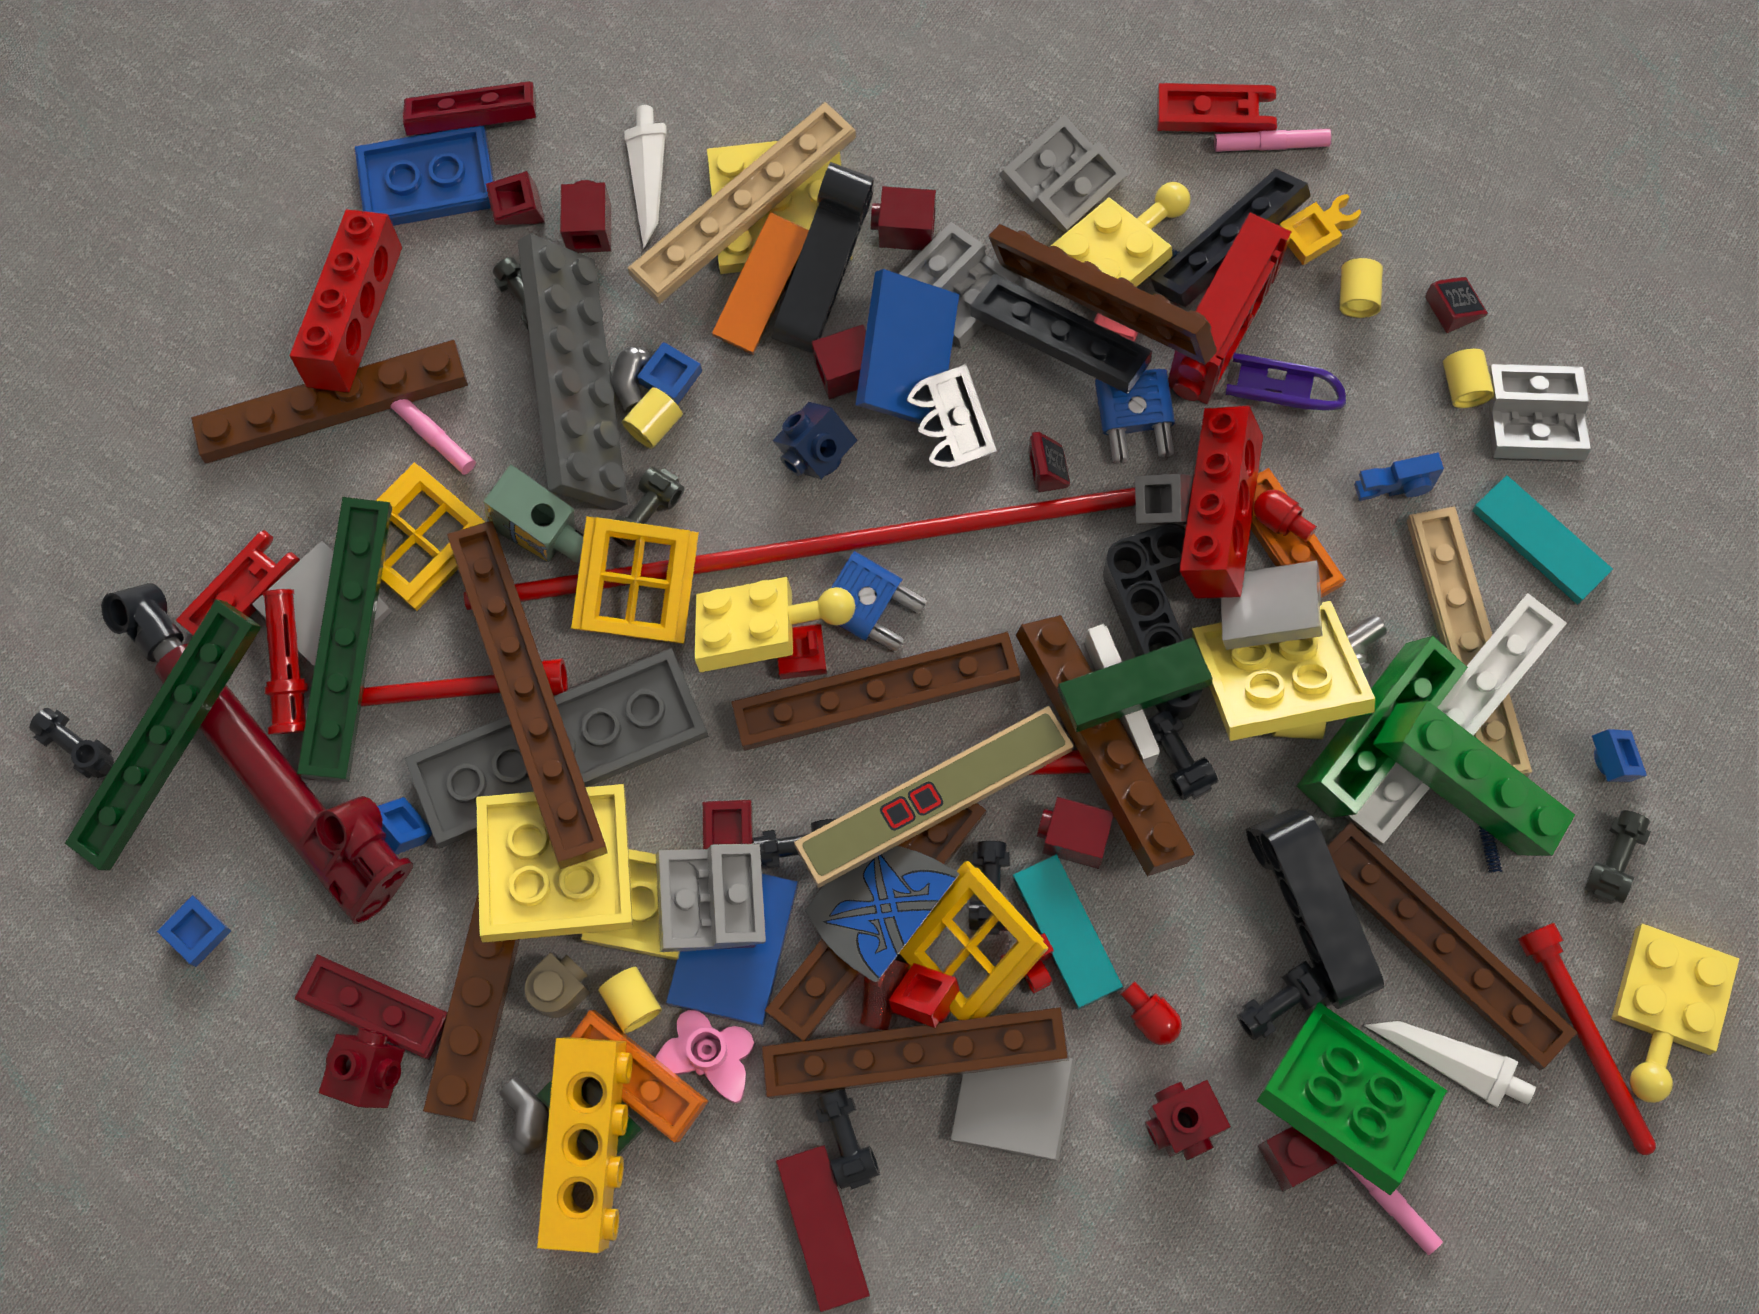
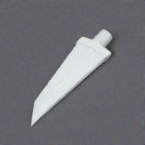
M640 105L636 108V126L624 131L643 249L659 222L665 137H667L666 125L664 123H654L653 108L649 105Z
M1401 1021L1364 1025L1495 1107L1499 1106L1504 1094L1527 1105L1534 1095L1536 1086L1513 1076L1518 1061L1508 1056L1504 1057Z

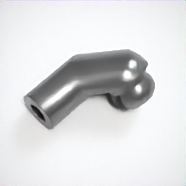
M628 346L623 349L618 355L611 376V383L626 414L643 398L636 384L638 373L642 371L651 359L649 352L643 347L635 348L634 346Z
M1376 615L1370 616L1346 632L1365 676L1370 670V664L1367 663V647L1387 634L1384 623Z
M515 1077L504 1086L499 1095L516 1112L514 1133L509 1138L510 1146L519 1155H529L535 1148L540 1147L545 1139L548 1112L545 1105L518 1077Z

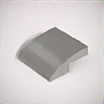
M1065 114L999 174L1026 203L1063 232L1072 227L1128 175L1099 141L1093 146Z
M952 222L899 273L900 275L959 294L953 343L960 348L985 324L971 317L970 305L992 276L996 274L1020 286L1017 276L986 255L984 244Z
M1491 364L1489 374L1494 397L1489 401V418L1493 458L1586 461L1591 447L1585 419L1589 397L1583 367Z
M323 541L318 543L268 589H294L298 652L314 667L333 558V551ZM261 595L252 605L266 619L264 597ZM379 596L373 629L392 612Z
M1317 560L1245 571L1241 597L1221 598L1222 640L1226 650L1323 636L1320 611L1322 599Z
M760 844L710 845L708 849L658 850L656 854L660 952L732 948L764 944L766 942Z
M1069 1058V1061L963 1074L951 1140L961 1144L1004 1150L1016 1155L1059 1161L1076 1060Z

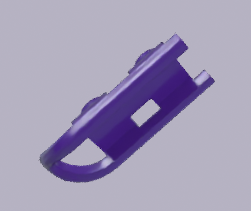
M1234 353L1232 362L1241 363L1237 385L1227 384L1225 395L1260 402H1270L1304 410H1338L1346 405V392L1342 383L1336 376L1324 369ZM1268 369L1287 371L1285 380L1268 378ZM1314 376L1327 381L1332 386L1337 395L1336 401L1310 399Z

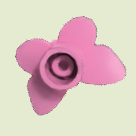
M687 1010L680 1014L677 1020V1033L679 1036L668 1040L655 1058L676 1075L696 1071L698 1075L705 1074L708 1081L720 1095L730 1102L739 1103L743 1098L746 1083L745 1067L740 1061L753 1051L755 1044L751 1033L745 1028L737 1026L727 1027L719 1032L712 1028L710 1021L704 1014L696 1010Z

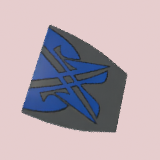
M896 846L825 884L805 909V912L822 939L842 960L867 978L877 982L959 876V873L936 859L914 850Z

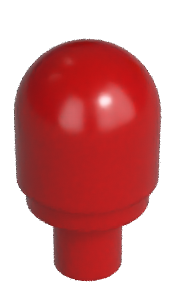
M1274 489L1264 491L1257 497L1254 503V514L1257 520L1276 534L1280 533L1286 536L1289 532H1292L1307 542L1317 529V526L1301 516L1304 509L1299 506V503L1282 491Z
M1136 981L1131 983L1120 994L1135 1010L1130 1017L1135 1021L1134 1025L1149 1041L1157 1045H1168L1179 1037L1182 1030L1181 1018L1164 997L1160 998L1157 993L1149 997Z

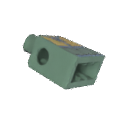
M510 464L483 501L487 522L493 521L496 532L546 562H549L556 552L559 551L574 562L579 563L584 534L574 528V509ZM549 524V526L541 527L540 525Z

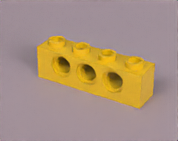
M572 1037L556 1038L537 1248L600 1253L609 1248L610 1240L615 1241L617 1238L619 1210L612 1209L614 1188H620L624 1172L623 1157L617 1156L618 1136L625 1135L628 1123V1106L621 1104L623 1084L630 1082L633 1064L632 1054L626 1053V1041ZM589 1077L597 1079L603 1089L602 1099L596 1106L589 1105L582 1097V1085ZM584 1129L592 1131L598 1139V1150L592 1158L584 1156L577 1146V1138ZM577 1182L586 1183L593 1191V1204L588 1210L578 1207L573 1200V1188Z

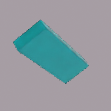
M1508 475L1491 489L1472 510L1577 605L1613 570L1610 565Z
M1057 854L1013 874L1012 879L1040 935L1045 933L1054 949L1051 958L1077 1010L1121 990L1123 985Z

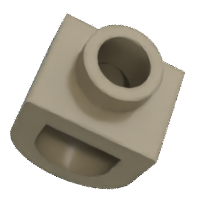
M550 952L528 975L525 982L526 998L542 1015L549 1018L564 1017L571 1013L590 994L581 983L587 974L567 954L559 961Z

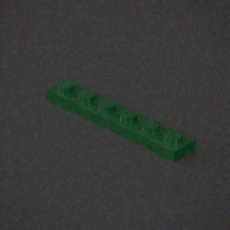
M342 497L297 772L300 777L349 782L392 513L390 502Z
M218 599L214 601L65 842L68 847L98 870H111L260 631L261 626L227 601Z

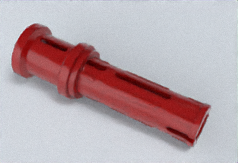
M294 589L267 590L262 592L265 603L271 681L266 682L264 687V694L270 696L272 725L267 727L268 735L304 732L306 723L304 693L309 690L305 679H300L293 596L295 593Z

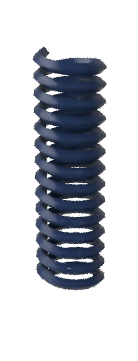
M1479 826L1478 829H1481L1479 832H1483L1479 834L1481 839H1483L1481 842H1486L1482 845L1484 846L1483 849H1486L1483 851L1485 852L1484 855L1487 856L1485 859H1489L1486 860L1487 866H1490L1487 869H1492L1488 872L1500 871L1502 873L1503 870H1501V860H1499V853H1497L1495 837L1488 835L1490 833Z

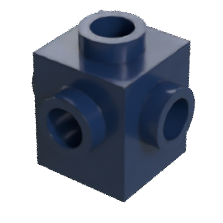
M808 402L800 411L789 416L782 425L783 430L772 440L783 453L780 457L782 463L797 476L805 474L821 480L839 467L842 461L841 458L858 441L832 407Z

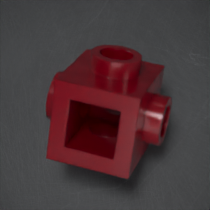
M359 1028L357 1035L336 1034L333 1045L326 1057V1069L318 1093L356 1107L388 1108L393 1089L401 1076V1062L405 1049L387 1044V1034L371 1029Z
M1208 1080L1186 1090L1182 1082H1178L1157 1092L1154 1096L1158 1103L1149 1108L1147 1112L1151 1120L1145 1122L1148 1134L1158 1151L1165 1148L1170 1158L1182 1152L1186 1161L1213 1149L1214 1146L1210 1138L1225 1132L1231 1127ZM1178 1114L1184 1115L1189 1119L1190 1128H1185L1179 1123Z

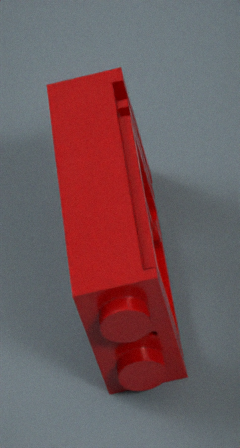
M1251 212L1249 213L1196 309V312L1202 314L1211 325V333L1217 352L1205 365L1175 350L1168 382L1169 387L1173 388L1177 395L1189 401L1198 400L1208 405L1211 395L1214 393L1234 353L1258 312L1264 297L1267 295L1271 283L1273 284L1278 276L1292 231Z

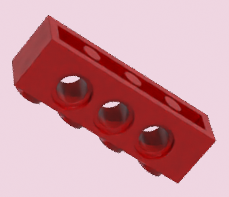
M345 210L289 355L306 387L350 392L402 250V245L388 214Z
M1250 406L1204 408L1180 564V572L1194 598L1241 597L1263 442V434Z

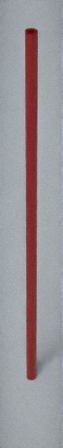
M1135 487L697 555L695 557L693 575L1136 506ZM669 560L642 564L641 577L666 579ZM632 566L607 569L605 572L631 575ZM578 574L517 583L515 587L521 602L576 593ZM604 581L603 589L630 584ZM464 592L466 609L472 610L467 593Z

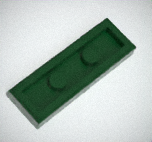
M1190 638L1059 683L1058 694L1075 731L1079 732L1211 686L1213 677L1194 638Z

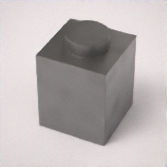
M1186 474L1135 476L1136 524H1187L1194 476Z

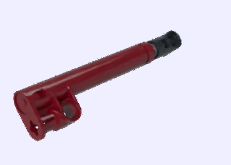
M147 583L106 594L102 600L101 612L107 627L117 634L127 633L148 661H157L154 671L164 684L188 644H183L184 636L167 615V601L162 590L153 583ZM225 685L199 727L200 731L353 924H360L371 919L387 906L413 869V863L409 858L399 859L385 842L386 834L382 830V816L376 803L368 797L361 796L326 809L230 688Z

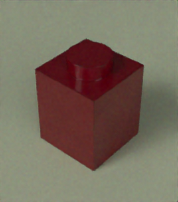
M580 180L574 184H561L560 232L565 248L577 253L611 252V202L605 182L596 183L591 180Z
M882 186L881 203H873L871 210V230H878L879 248L922 251L933 240L936 190Z
M863 324L812 341L814 363L829 400L858 390L866 336Z
M1057 797L1053 811L1043 810L1036 837L1046 839L1042 854L1049 856L1057 854L1060 859L1099 869L1114 816L1112 811Z
M1290 1127L1258 1145L1260 1152L1283 1192L1337 1164L1332 1154L1294 1127Z

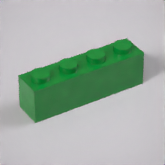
M1433 635L1406 643L1371 688L1375 697V712L1349 717L1296 787L1331 818L1356 815L1396 763L1373 745L1396 704L1428 700L1438 708L1468 667Z
M1428 700L1396 704L1373 743L1378 749L1517 855L1553 856L1575 816L1568 808Z

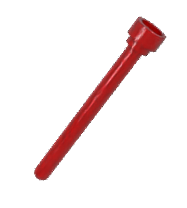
M564 659L543 660L542 664L553 696L568 691V677ZM494 675L364 687L361 707L500 693Z
M1551 923L1518 938L1526 957L1532 955L1536 964L1541 962L1574 1029L1578 1032L1577 1035L1635 1149L1642 1155L1652 1154L1656 1149L1655 1140L1559 955L1564 952L1560 945V942L1564 940L1555 923Z

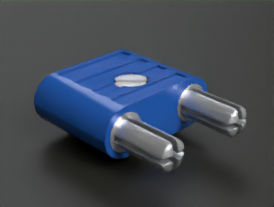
M1166 369L1145 370L1128 394L1098 379L1095 380L1102 431L1104 435H1109L1113 462L1119 463L1120 455L1122 463L1129 459L1126 433L1154 430L1158 456L1165 457L1167 454V457L1174 454L1170 427L1175 424Z
M856 551L851 554L831 587L847 590L855 601L853 617L847 623L838 626L865 642L870 637L894 652L900 649L904 639L878 623L891 599L896 600L916 613H920L924 609L926 599L902 586V578Z

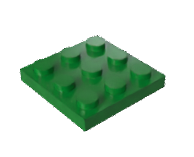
M1318 1002L1256 1101L1362 1175L1366 1180L1379 1187L1388 1195H1391L1401 1184L1447 1090Z

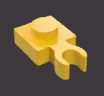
M1348 194L1337 197L1326 211H1323L1315 202L1279 224V226L1292 231L1287 246L1302 265L1307 264L1338 245L1342 238L1339 230H1347L1357 224L1361 214L1360 209L1351 215H1344L1339 211V209L1347 206Z

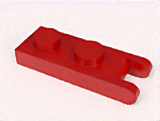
M1159 83L1157 90V131L1259 132L1276 130V117L1259 116V102L1274 101L1276 99V87L1272 85Z
M263 530L183 611L176 621L193 636L216 599L227 601L243 614L250 617L256 611L252 604L263 595L262 592L267 591L300 559L292 552H289L276 564L263 553L273 541V536Z

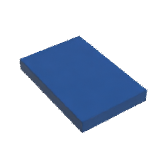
M484 125L355 146L363 211L388 214L393 226L491 208L486 184L493 182L494 177L487 132Z
M885 269L875 272L856 398L857 406L918 424L921 423L923 418L930 412L929 407L912 405L906 399L912 388L920 380L949 370L959 294Z
M762 874L766 936L764 944H756L754 948L680 951L666 1001L667 1005L686 1010H696L703 1014L764 1027L767 1015L765 1009L770 1003L798 889V881Z

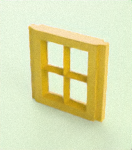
M414 462L376 501L390 502L392 506L390 522L392 521L409 536L384 561L381 581L410 607L418 611L458 570L450 543L439 551L422 535L446 511L464 526L462 529L485 523V521ZM423 491L440 506L415 530L398 514ZM416 542L433 559L408 582L392 566Z
M586 516L571 629L684 644L699 532ZM610 537L636 540L631 575L605 572ZM645 542L671 545L666 580L641 577ZM604 581L630 584L625 619L599 616ZM639 586L665 589L660 624L634 621Z
M967 861L957 870L959 876L899 953L910 966L916 963L950 976L954 974L970 954L989 973L967 999L959 991L949 1006L950 1011L958 1020L989 1017L1048 950L1047 945L1043 942L1044 939L980 869L975 868ZM975 894L992 914L973 937L969 939L952 919L972 895ZM1000 921L1017 942L998 964L994 966L977 946L996 923ZM947 926L964 947L942 972L925 951Z

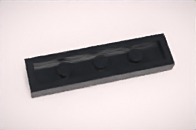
M1274 169L1150 278L1154 290L1183 307L1188 306L1210 286L1249 213L1251 212L1279 225L1311 197L1308 183L1283 171Z
M996 274L992 276L970 305L971 317L1126 394L1131 391L1151 362L1152 350Z

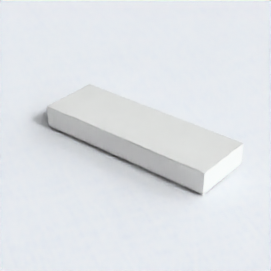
M1102 624L1088 629L1085 646L1096 671L1122 662L1107 626ZM1143 710L1119 717L1146 768L1153 767L1160 750Z

